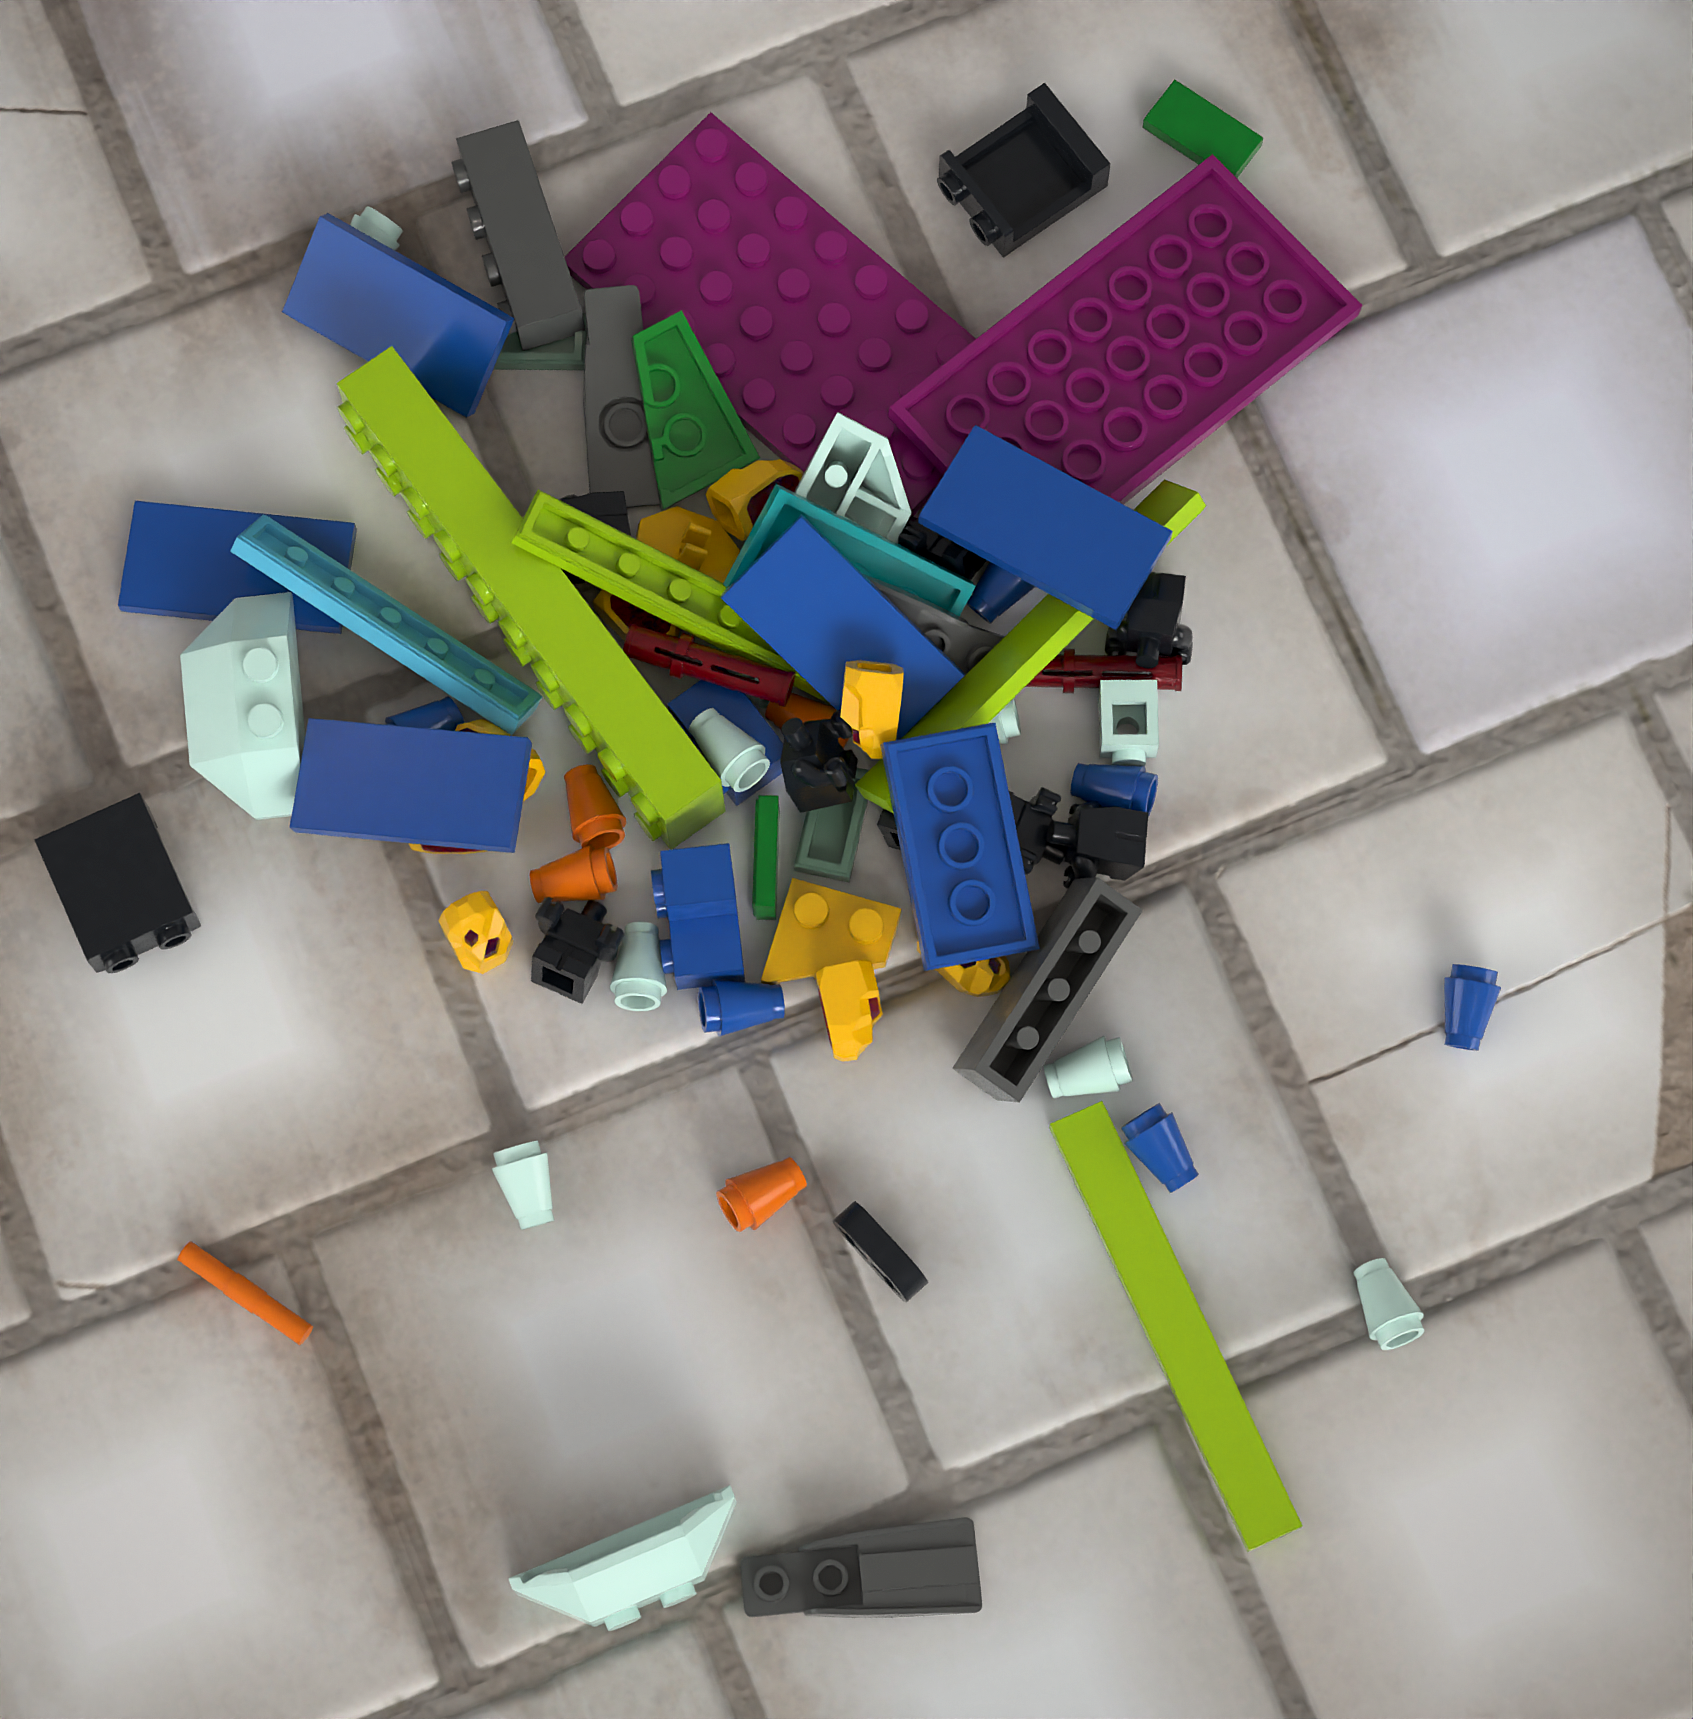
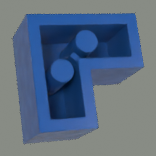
M730 844L660 851L662 869L651 870L657 918H668L671 939L660 940L664 974L674 973L677 990L711 986L712 980L745 982Z

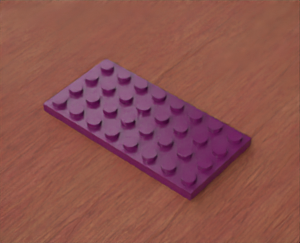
M710 112L564 256L570 276L586 290L635 285L639 289L643 330L682 310L743 426L781 460L794 464L803 471V474L837 412L887 437L912 511L911 516H914L927 503L942 479L943 474L887 417L889 407L976 338Z
M1212 154L889 407L887 417L943 475L974 425H977L1124 505L1355 319L1363 305Z

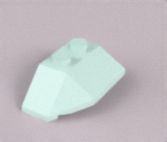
M837 412L794 493L896 543L912 511L887 437Z
M286 592L235 598L180 654L189 764L256 820L292 816L305 741L293 594Z
M730 1485L538 1567L510 1577L508 1579L511 1587L521 1597L593 1627L605 1623L608 1631L616 1630L641 1618L638 1608L657 1600H661L663 1608L683 1602L697 1594L693 1585L704 1581L737 1503Z

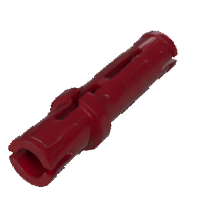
M637 623L631 624L623 647V651L628 658L670 670L669 675L671 677L681 680L684 675L733 691L775 702L783 707H786L796 677V672L784 671L739 655L695 643L694 636L683 633L679 638L642 627ZM659 648L674 652L675 654L702 661V664L695 661H691L687 658H683L680 656L678 657L669 653L662 652ZM716 666L758 678L759 681L717 669Z
M1064 649V654H1058L1025 686L1063 688V693L1074 694V688H1099L1100 680H1157V690L1181 691L1182 656H1159L1158 665L1147 669L1136 664V656L1075 654V649ZM1043 670H1063V672H1051ZM1075 670H1078V671H1092V672H1074V671H1075ZM1103 671L1151 672V673H1149V674H1145V673H1103Z

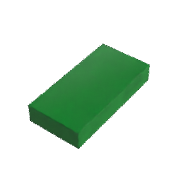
M1175 79L1143 119L1142 128L1198 165L1213 154L1236 178L1242 173L1263 143L1262 136Z
M759 795L755 804L752 907L756 920H776L780 807L779 796Z

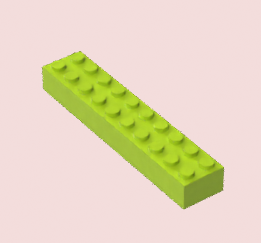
M392 346L337 382L336 384L343 402L337 406V410L347 424L344 430L354 446L362 455L369 451L378 466L375 469L377 475L392 496L395 497L401 493L404 501L410 508L407 514L420 534L425 539L433 535L434 540L442 551L439 553V557L454 579L459 581L466 577L465 580L474 593L471 596L474 605L489 624L498 620V624L506 636L503 642L521 667L528 663L531 664V668L538 678L535 684L550 707L556 710L563 706L564 712L571 722L568 728L574 739L585 753L588 754L592 750H596L597 756L604 766L601 769L602 775L619 797L626 793L629 794L630 800L637 810L634 813V817L646 835L652 841L661 837L668 848L672 850L726 812L721 779L565 573L556 565L511 543L523 518Z

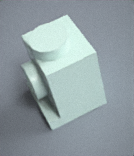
M1100 680L1098 691L1100 758H1112V765L1145 766L1146 758H1156L1159 747L1157 680ZM1122 724H1131L1138 733L1118 734L1117 728Z

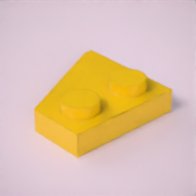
M792 878L761 977V983L774 985L780 984V982L814 977V980H816L815 973L823 967L853 960H871L873 969L886 967L902 909Z

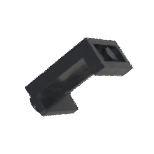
M1043 83L1027 94L1025 110L957 156H954L950 150L939 156V177L937 178V183L943 195L952 205L955 206L960 203L970 215L969 222L977 238L985 246L993 244L1004 258L1108 186L1110 162L1046 83Z
M140 793L34 839L86 960L96 973L104 970L107 973L123 971L136 964L139 960L138 955L158 946L160 949L165 950L183 944L191 938V931L201 926L159 835L158 826L150 808Z

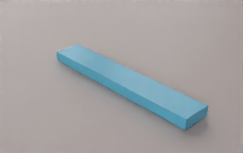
M263 514L236 537L230 552L510 735H513L538 707L543 697L538 692L267 515Z

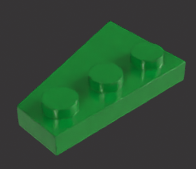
M682 310L632 336L631 342L660 508L663 511L714 484L731 469L745 468L759 460L760 456Z

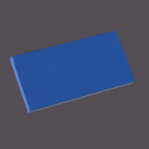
M329 213L320 216L282 313L366 361H370L392 346L431 398L466 418L475 414L515 319Z
M974 425L918 518L919 524L1114 630H1117L1169 543L1173 532L977 425Z
M135 501L118 607L121 612L213 621L235 598L291 592L230 552L236 537L261 517L263 513ZM264 514L351 570L357 533L355 523ZM291 592L293 594L296 630L342 634V624Z
M802 514L721 594V599L836 710L841 709L842 689L847 661L863 660L895 664L902 667L904 675L896 740H900L964 677V672Z
M308 718L290 828L295 833L515 853L532 742L528 737Z
M996 723L882 743L880 746L924 971L1040 949Z

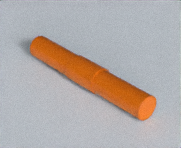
M192 1241L187 1243L180 1252L177 1259L179 1262L298 1345L303 1344L312 1332L313 1326Z

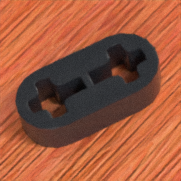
M854 1201L833 1220V1224L847 1242L904 1302H908L928 1284V1280L917 1265L859 1203Z

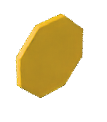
M678 506L642 518L638 523L635 539L724 583L740 553L739 548L717 520Z

